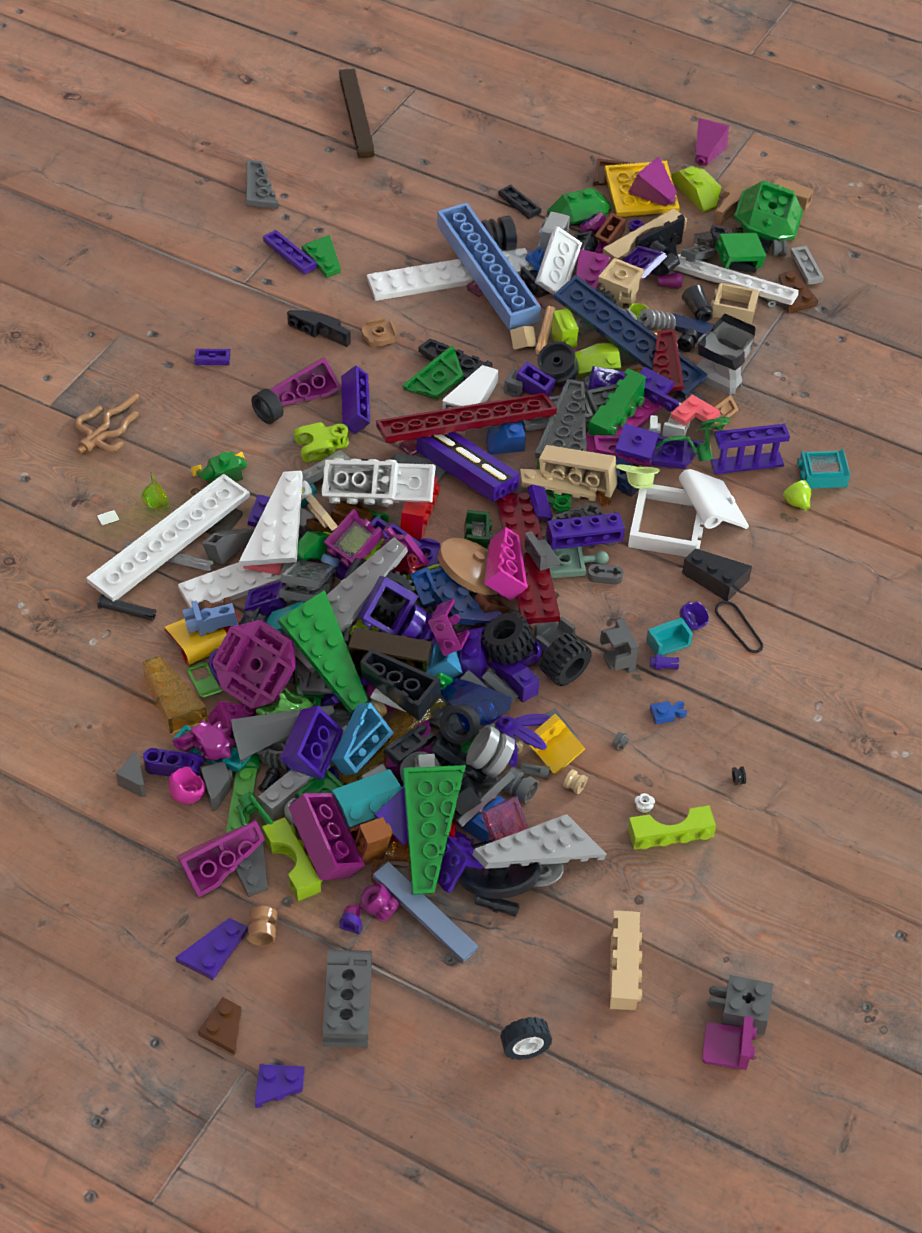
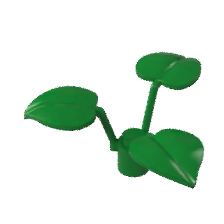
M719 417L701 422L700 426L705 424L706 426L697 429V431L705 430V442L697 444L698 448L695 447L689 436H673L660 441L656 445V449L668 441L685 440L691 445L693 453L697 452L699 462L713 459L709 441V430L716 429L721 431L729 423L730 417Z

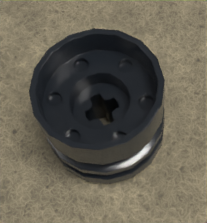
M511 216L499 217L497 222L493 218L489 221H481L500 249L502 248L503 251L516 249L517 233Z

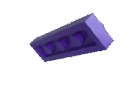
M277 230L263 236L264 243L303 275L317 268V263Z

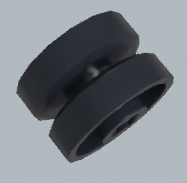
M556 341L547 344L541 349L537 358L538 366L541 371L555 379V386H564L567 379L575 380L578 376L579 364L575 352L569 344Z

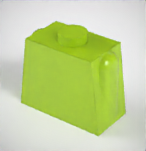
M567 308L553 311L552 339L554 342H565L572 349H577L578 326L571 311Z

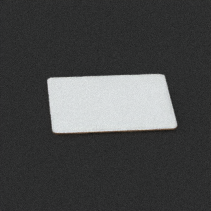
M115 510L97 516L102 525L119 520Z

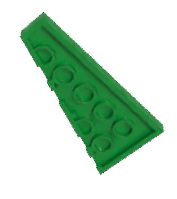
M466 765L403 768L412 895L434 894Z

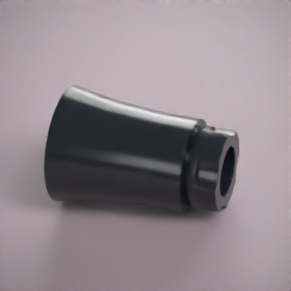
M694 285L687 288L682 294V300L690 308L695 318L704 322L711 320L713 317L712 308L706 299L703 287Z

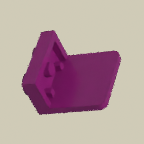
M218 701L209 713L208 721L211 725L221 721L222 728L232 727L231 719L256 716L254 709L247 705ZM232 731L231 735L229 736L230 738H233V736H234L233 731Z
M744 1016L742 1027L712 1022L707 1023L705 1027L703 1062L705 1064L747 1070L749 1060H753L755 1054V1046H751V1041L756 1038L757 1027L753 1026V1017Z

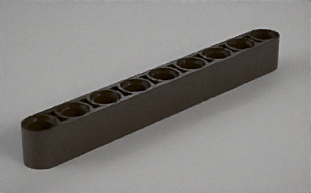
M355 68L339 70L340 83L358 158L374 157V145Z

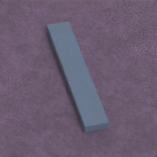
M387 862L373 874V878L383 884L390 895L396 898L410 914L462 963L478 950L479 946L425 895H412L411 882L391 863Z

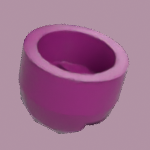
M349 905L344 909V913H352L360 918L361 907Z

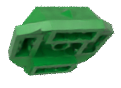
M763 180L742 191L733 219L748 233H757L759 237L771 241H790L796 237L803 210L793 190L781 187L780 184L775 185Z

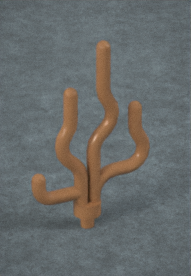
M134 393L119 406L107 410L103 415V424L93 432L88 427L82 425V422L96 417L102 412V406H97L92 411L78 416L74 422L75 428L86 434V438H83L78 443L77 454H88L95 446L107 452L120 450L124 446L123 441H118L114 445H108L102 442V440L122 435L126 431L128 424L139 416L137 411H133L123 419L118 429L106 431L110 426V417L127 409L139 399V394Z

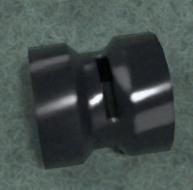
M686 329L677 340L678 348L683 352H690L699 340L698 333L693 329Z

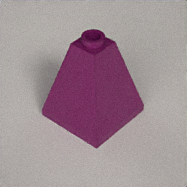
M699 118L695 157L697 164L708 165L727 148L729 125Z
M656 157L637 174L628 191L632 195L662 206L672 205L677 199L675 197L677 192L659 157Z

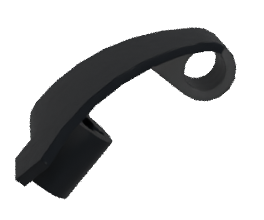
M654 241L650 245V249L664 252L667 257L649 274L665 276L680 264L675 242L661 244L658 241Z

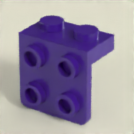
M448 836L437 880V883L445 892L450 893L466 866L481 870L483 868L481 863L472 855L474 849L470 846V842L463 837L455 838Z

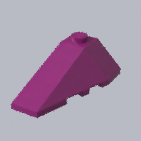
M255 820L195 846L176 856L199 898L218 888L223 883L222 881L265 838Z

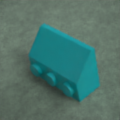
M389 769L332 790V793L348 828H352L376 819L374 814L402 788Z

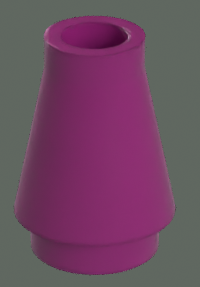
M676 272L659 276V286L677 289L683 287L682 273L678 274Z

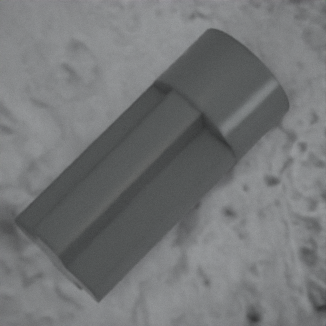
M521 763L520 771L526 775L548 779L550 767Z

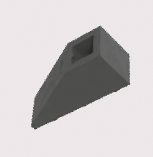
M242 528L212 534L202 543L209 560L219 564L226 563L229 558L239 552L249 542L254 530Z

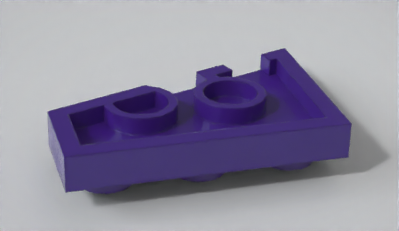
M228 918L176 956V962L214 980L248 932V927Z

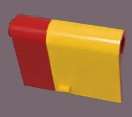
M235 611L237 622L239 623L242 617ZM185 619L167 625L164 628L180 647L185 663L190 665L209 657L213 651L219 649L230 626L218 628L212 633L206 632L204 636H200L199 631L188 633Z

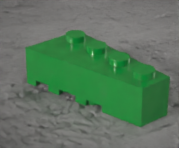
M627 368L624 380L620 379L617 382L614 394L610 392L605 405H601L590 420L589 435L593 437L594 435L615 436L619 428L624 427L627 419L632 417L636 409L641 407L645 401L646 376Z

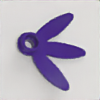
M527 714L515 719L510 716H504L497 720L496 729L501 734H506L514 740V736H516L525 743L544 750L547 748V745L542 738L534 731L523 726L542 725L552 716ZM516 740L513 754L509 760V764L512 767H515L518 762Z

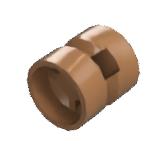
M257 906L250 910L247 940L251 944L265 947L275 942L278 916L275 909L268 906Z

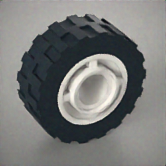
M527 1017L513 1021L500 1034L504 1052L511 1059L522 1060L536 1057L544 1053L545 1050H548L552 1044L548 1024L539 1017Z

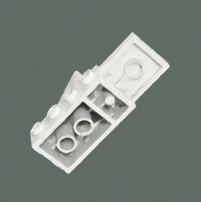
M341 458L325 460L322 496L334 504L346 501L348 504L364 502V504L368 505L376 504L388 507V505L399 503V501L432 503L436 466L434 464H400L395 460L379 461L368 459V461H362L360 459L344 460Z

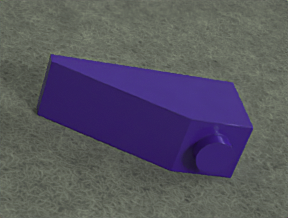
M493 660L487 663L489 668H494L496 675L501 680L504 679L519 695L518 698L522 703L538 694L540 679L527 666L517 661L507 665L498 664Z

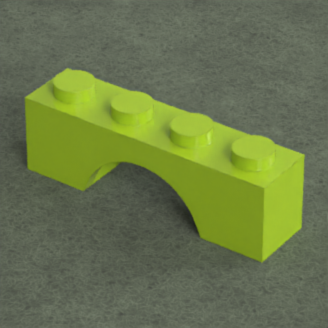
M710 805L690 808L687 818L676 825L661 824L654 820L650 814L630 817L628 832L634 850L648 849L654 846H668L680 842L687 843L700 839L707 840L714 837L716 829Z
M286 818L277 820L272 825L262 826L264 841L271 854L286 855L296 863L288 877L289 886L297 901L299 902L320 893L323 880L319 879L314 870L310 856L305 854L302 840L296 838L294 826L289 824Z

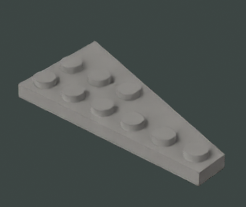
M565 814L475 848L472 855L485 869L509 867L510 864L520 863L521 866H529L530 862H538L539 865L568 863L571 859H579L581 862L588 861L589 858L604 860L607 854Z

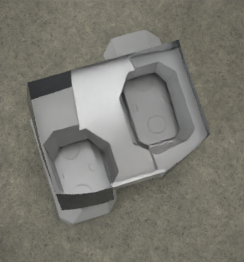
M724 313L708 333L703 334L699 338L696 350L698 355L706 359H702L697 367L708 374L703 383L727 394H735L737 387L742 386L741 366L745 363V358L750 353V350H752L756 331L755 326Z

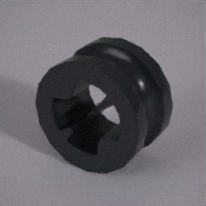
M740 766L739 769L736 767L732 768L734 785L739 783L746 784V771L743 766Z

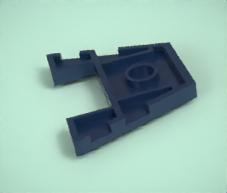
M454 580L437 589L432 595L437 604L451 599L455 600V604H453L447 616L458 614L460 621L456 624L475 625L476 623H483L486 625L491 622L492 618H497L500 614L503 615L500 610L484 613L479 604L470 596L468 590Z

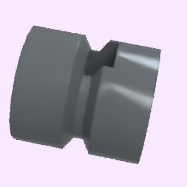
M512 767L510 770L515 778L502 791L511 796L515 794L516 799L527 804L535 795L539 781L530 775L525 777L524 772Z

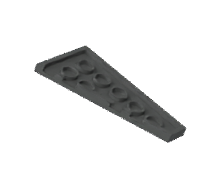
M567 379L556 404L557 415H551L535 451V458H540L546 445L586 451L584 382Z

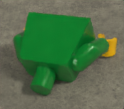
M222 452L220 455L210 458L204 469H202L201 465L192 466L191 471L192 476L206 480L208 484L212 483L222 474L236 482L243 479L241 470L246 469L248 464L243 452L234 454V452Z

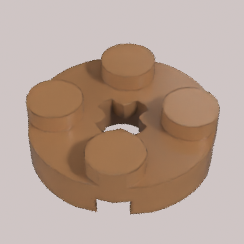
M383 318L370 319L362 327V337L372 348L390 345L395 342L396 326L391 321L390 323L385 322Z

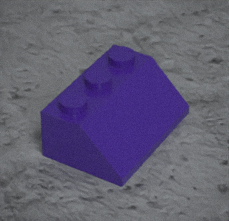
M319 706L302 709L280 759L293 771L321 780L324 778L344 730Z

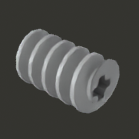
M645 308L638 316V322L650 331L658 332L675 329L676 319L669 312Z

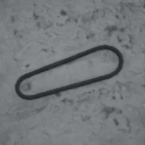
M730 601L718 603L715 607L716 615L742 645L752 653L762 651L764 648L762 640L738 606ZM730 604L736 608L761 644L758 650L750 649L718 612L720 605Z

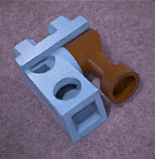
M230 597L223 598V602L211 604L208 600H203L197 603V600L192 601V608L182 610L188 633L199 631L200 636H204L206 632L212 633L218 628L238 625Z

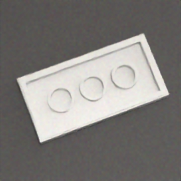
M558 226L554 227L535 283L554 295L570 280L582 242Z

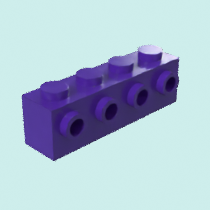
M357 365L341 376L342 424L346 425L348 430L354 434L370 424L368 373Z
M620 513L551 520L547 522L546 536L552 550L622 542L625 532Z

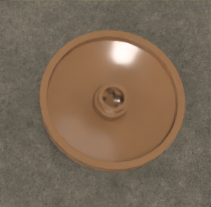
M449 538L442 543L437 554L438 560L444 571L455 582L475 593L484 595L498 594L497 591L484 584L489 552L486 548L463 538Z

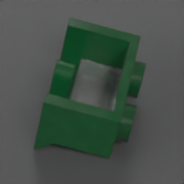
M467 510L464 523V539L473 541L487 549L488 544L490 545V539H492V534L489 533L492 529V520H489V512Z

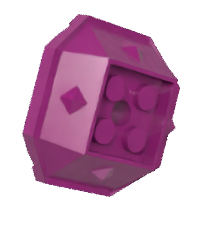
M262 620L230 627L212 660L221 689L251 709H257L277 702L280 697L279 694L284 690L296 667L292 639ZM260 660L261 666L258 669L257 663Z

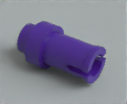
M655 654V657H650L649 666L654 667V670H661V668L678 670L679 664L672 663H678L679 657H662V655Z

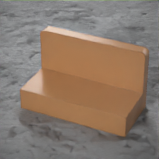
M731 395L717 398L710 404L721 411L719 417H730L739 410Z

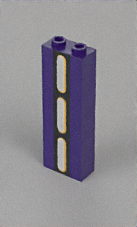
M449 432L445 435L437 434L431 437L417 438L416 451L490 501L494 502L518 489L520 476L518 472L458 433Z

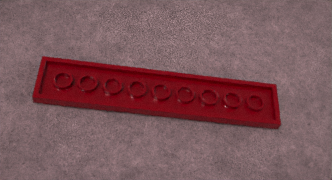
M544 392L376 420V427L386 443H396L397 441L414 440L419 437H431L437 434L445 435L449 432H463L467 429H481L485 426H498L503 423H516L517 421L533 420L539 417L546 418L551 415H557V408Z
M529 492L507 494L496 500L502 530L507 527L520 537L528 588L516 597L519 614L526 619L528 624L560 622V612L550 568L539 570L524 547L525 533L532 531L538 541L543 540L539 519L535 515Z

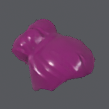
M379 882L366 887L361 894L359 902L362 910L376 916V919L380 922L388 920L399 906L397 899L391 897L387 888Z

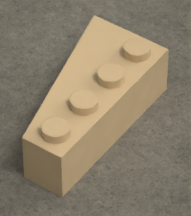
M546 445L539 458L541 473L560 480L565 478L576 486L581 484L590 487V491H601L605 493L604 496L610 498L617 486L615 456Z
M614 910L610 937V1009L636 1010L637 1002L642 1001V989H638V983L642 982V970H639V964L642 963V951H639V945L642 944L640 912Z

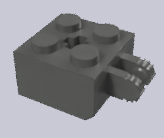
M730 975L727 988L721 986L709 987V993L714 998L707 999V1005L711 1008L723 1010L721 1024L742 1027L744 1016L753 1017V1026L757 1027L756 1033L764 1035L768 1024L773 983Z

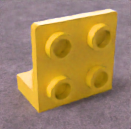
M556 714L534 731L542 738L547 748L541 750L529 745L543 762L550 767L554 775L558 774L585 751V747Z

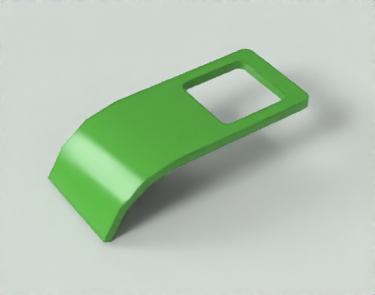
M207 662L187 668V672L202 699L224 691L217 684ZM206 667L210 677L195 681L191 671Z

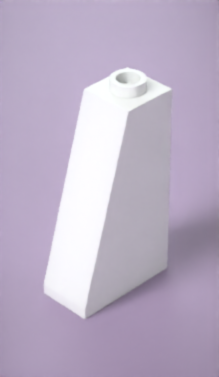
M482 365L443 399L442 409L487 402L498 383V370Z

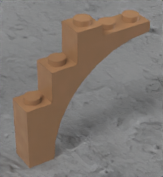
M779 177L775 183L772 182V184H780L781 187L793 190L802 210L805 211L810 205L814 189ZM754 180L751 185H748L747 188L759 183L760 181ZM731 182L727 188L723 189V201L721 206L717 207L714 214L716 216V224L722 225L729 217L735 214L741 193L747 189L746 187Z

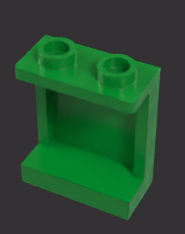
M757 233L720 234L718 241L715 243V248L720 255V261L723 263L724 268H729L731 262L753 261L755 268H762L766 254Z

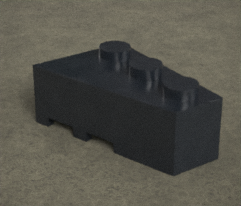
M695 548L684 559L682 574L723 600L729 601L749 581L752 566Z

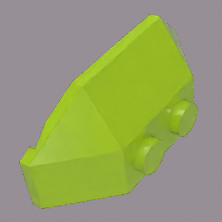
M692 166L671 174L673 183L703 213L717 208L722 187L704 169Z

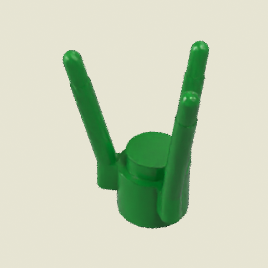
M246 793L238 799L240 805L236 808L240 814L242 826L246 825L244 812L253 814L256 811L266 825L273 824V821L257 802L253 793Z

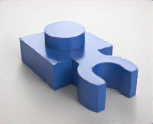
M670 701L650 704V711L655 724L673 722L675 716L678 718L687 716V710H679L684 708L683 701L676 702L674 705H671Z

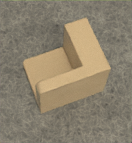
M522 326L510 330L514 350L537 346L534 327Z

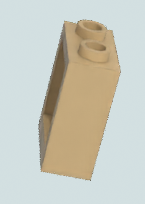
M720 283L719 288L715 289L711 301L713 317L721 318L726 313L752 324L760 290ZM721 299L749 305L748 309L720 304Z

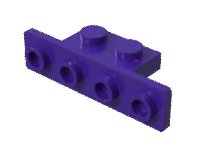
M644 367L640 374L646 376L644 397L652 403L664 407L667 411L673 412L679 406V402L667 396V394L673 388L674 382ZM620 372L618 380H624L625 373Z

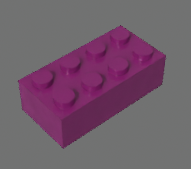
M333 793L302 794L288 806L320 880L348 879L365 866Z

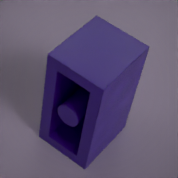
M526 362L517 372L516 380L523 382V390L530 395L545 392L549 397L554 392L555 379L529 362Z

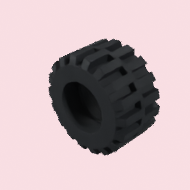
M389 571L386 575L387 578L412 593L416 591L415 586H411L412 581H407L405 579L407 576L404 574L400 576L397 571L392 574V571ZM381 595L372 611L371 617L373 619L377 617L378 622L383 620L385 624H389L391 621L394 623L406 600L396 595L399 604H390Z
M517 613L500 614L497 618H492L491 622L485 625L486 628L482 630L483 635H481V639L490 658L496 663H502L503 665L513 664L515 661L523 660L522 658L529 655L528 652L532 651L535 638L526 619L522 615H517Z
M567 633L556 639L546 649L539 666L541 671L556 685H568L584 672L592 657V651L576 635Z

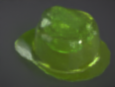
M151 472L152 483L143 490L142 499L153 509L162 507L169 509V499Z

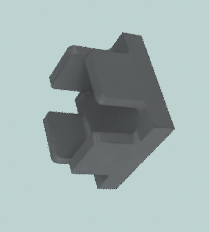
M563 617L560 618L558 624L556 622H544L535 625L534 640L538 641L541 645V657L546 649L560 636L567 633L575 635V626Z
M624 618L618 619L614 627L601 630V645L610 643L616 649L604 653L603 658L610 670L614 669L617 671L626 668L627 672L631 673L636 669L639 646Z

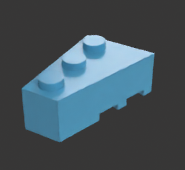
M437 642L432 648L430 662L425 673L432 676L443 673L451 678L461 675L462 670L457 651L444 656Z
M370 702L357 704L331 759L343 775L356 774L394 734Z

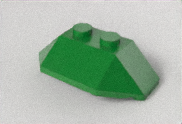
M587 188L563 194L547 210V214L549 216L551 212L568 215L570 216L569 224L584 222L597 212H601L606 216L612 209V206L604 195L593 188Z

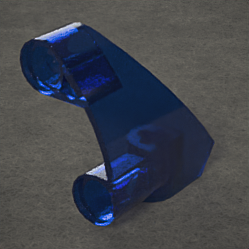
M455 678L452 680V683L440 690L445 701L449 702L451 706L466 704L472 707L479 716L480 726L491 724L510 711L512 697L473 682ZM456 713L464 732L468 733L470 731L468 719L461 713Z

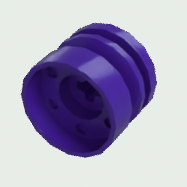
M414 604L397 635H404L414 639H425L432 642L433 648L437 640L428 623V620L433 615L428 614L426 616V611Z

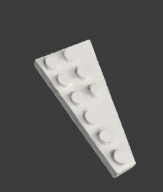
M302 471L282 473L239 560L240 566L297 562Z

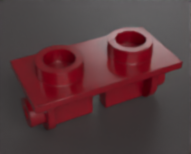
M407 554L390 571L392 573L397 571L399 575L404 572L411 574L417 572L416 568L423 566V564H417V557L414 554Z

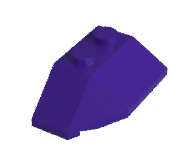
M485 626L467 629L470 634L463 648L457 651L462 674L454 677L455 681L458 682L470 670L484 683L485 680L482 676L487 671L488 652L482 642L481 635H483L482 630L486 628Z

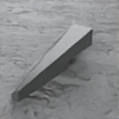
M333 705L320 707L327 715L335 716ZM301 710L231 719L241 763L247 761V757L256 752L258 755L263 753V749L272 744L278 745L288 740Z

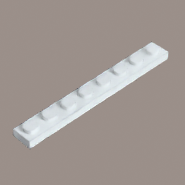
M679 254L680 264L673 269L719 284L725 283L760 290L759 296L792 305L798 296V290L699 260L689 262Z

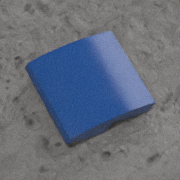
M427 567L410 574L423 607L438 605L432 597L433 593L453 580L442 567L430 571Z

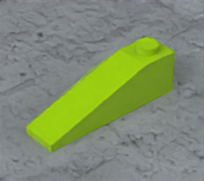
M598 343L575 352L579 364V372L576 379L586 378L588 375H591L592 366L616 371L621 370L619 350L613 343Z

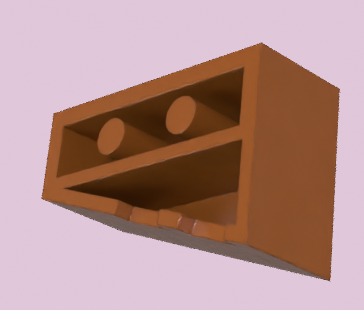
M383 817L349 828L365 865L373 863V859L381 860L384 858L392 835V829Z

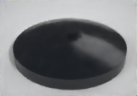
M496 840L479 842L471 847L475 849ZM530 862L529 866H521L520 863L503 868L485 869L483 867L482 870L466 866L458 882L467 891L481 897L494 899L510 898L527 892L538 882L540 865L538 862Z

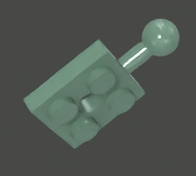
M581 546L554 549L553 551L559 560L567 559L568 562L560 561L559 566L551 567V577L585 576L586 569L584 563L595 562L596 564L605 565L609 560V556L605 551H598L595 555L583 556Z

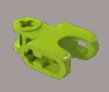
M319 422L298 427L293 433L294 439L299 445L308 444L301 449L302 460L306 463L323 460L335 453L336 449H343L349 445L348 427L344 424L326 427L324 423Z

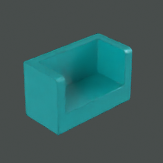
M682 617L648 629L646 642L654 654L664 656L691 646L693 633Z

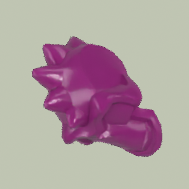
M200 720L198 726L191 728L189 732L172 740L173 745L177 749L188 752L196 747L198 751L202 752L201 756L203 758L214 761L221 758H230V748L236 744V741L229 737L233 728H222L221 721L211 725L204 720Z

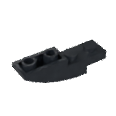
M289 310L287 312L289 326L314 338L320 334L345 347L351 344V331L341 327V320L311 311Z

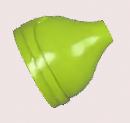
M805 480L792 484L783 492L784 499L790 505L801 508L804 511L810 509L811 488Z

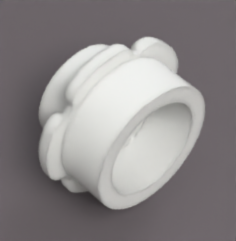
M642 793L635 798L636 808L640 812L647 813L653 808L655 800L652 796Z

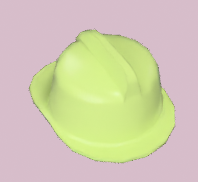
M616 465L618 469L626 471L630 485L639 489L651 488L655 473L660 472V469L654 467Z

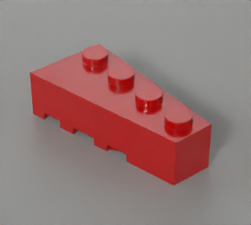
M434 477L432 503L405 502L401 512L400 528L418 542L419 539L424 538L430 515H432L433 505L435 506L437 496L440 493L438 477Z

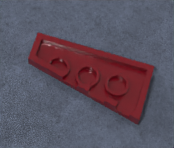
M675 329L658 331L652 370L674 382V386L669 392L684 390Z

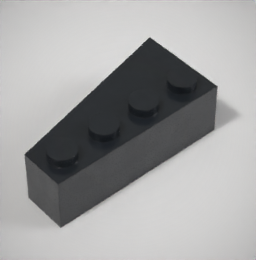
M371 649L360 661L362 678L418 721L422 719L440 696L439 678Z

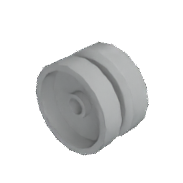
M486 725L472 741L466 756V763L475 769L481 768L484 774L495 778L508 764L514 751L515 740L506 734H500L496 728Z

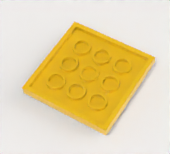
M661 161L673 184L667 161ZM651 162L605 166L604 171L616 215L626 217L661 214L673 208L679 212L680 207L677 199L672 205L662 206L628 192L637 174Z

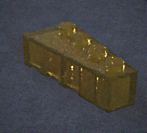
M161 655L142 661L145 679L170 734L180 731L184 725L192 727L200 724V720L208 721L207 708Z

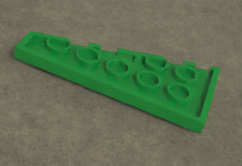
M325 590L279 618L277 623L289 638L292 639L293 643L351 714L355 711L357 704L367 703L368 699Z

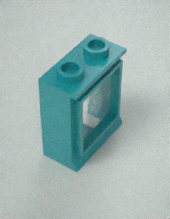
M844 449L820 452H803L801 450L800 458H797V468L801 470V481L805 480L810 488L848 487L850 471Z

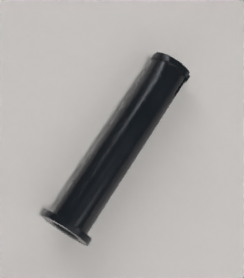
M104 594L100 595L97 603L98 609L105 608L154 621L156 617L154 613L157 612L156 609L120 600L112 601L105 597Z

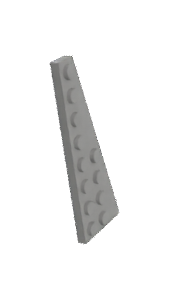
M395 537L327 594L341 632L348 629L357 618L379 576L386 577L389 571L395 568L408 552L407 548ZM293 643L295 657L312 673L316 671Z

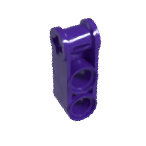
M149 748L143 753L145 770L149 774L170 777L171 773L179 768L189 766L196 775L200 776V766L204 763V758L196 753H183L157 748Z

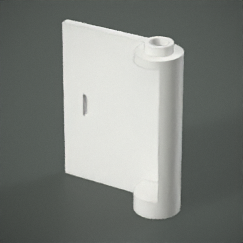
M692 469L684 470L680 474L679 481L706 528H714L722 521L745 529L749 527L735 503L734 497L730 494L722 480Z

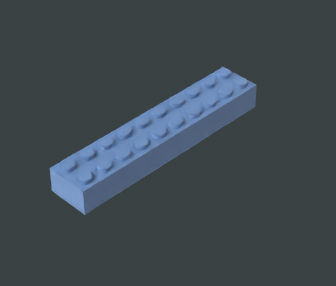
M468 203L438 211L437 227L508 330L540 322V304Z

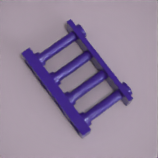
M785 424L715 431L714 437L720 449V455L718 459L710 460L714 474L784 467L779 446L780 442H787L790 439ZM773 443L770 453H761L763 444ZM755 445L754 454L744 455L745 446ZM738 447L735 457H727L728 448Z

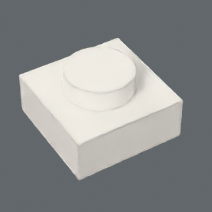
M651 415L649 431L660 434L661 423H658V416Z

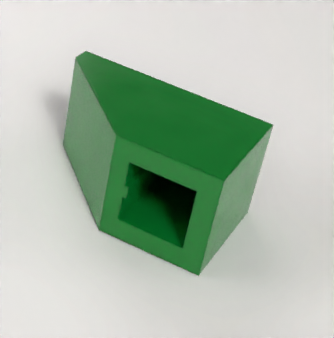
M307 531L298 541L297 559L308 561L310 558L321 561L322 554H328L324 541L330 535L321 531Z

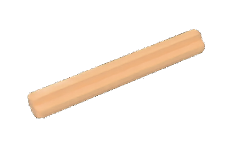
M554 306L546 308L535 353L537 355L547 345L552 326L553 311H555Z

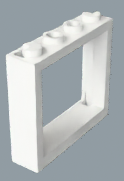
M655 484L651 488H640L628 547L687 557L695 548L700 550L701 540H698V538H702L703 527H700V524H704L698 513L696 514L691 541L639 532L646 499L693 506L684 489Z

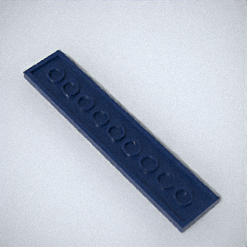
M577 275L554 293L553 298L561 305L569 309L640 365L653 370L657 339L654 333ZM679 353L684 390L676 392L685 398L687 394L691 393L707 378L708 374Z

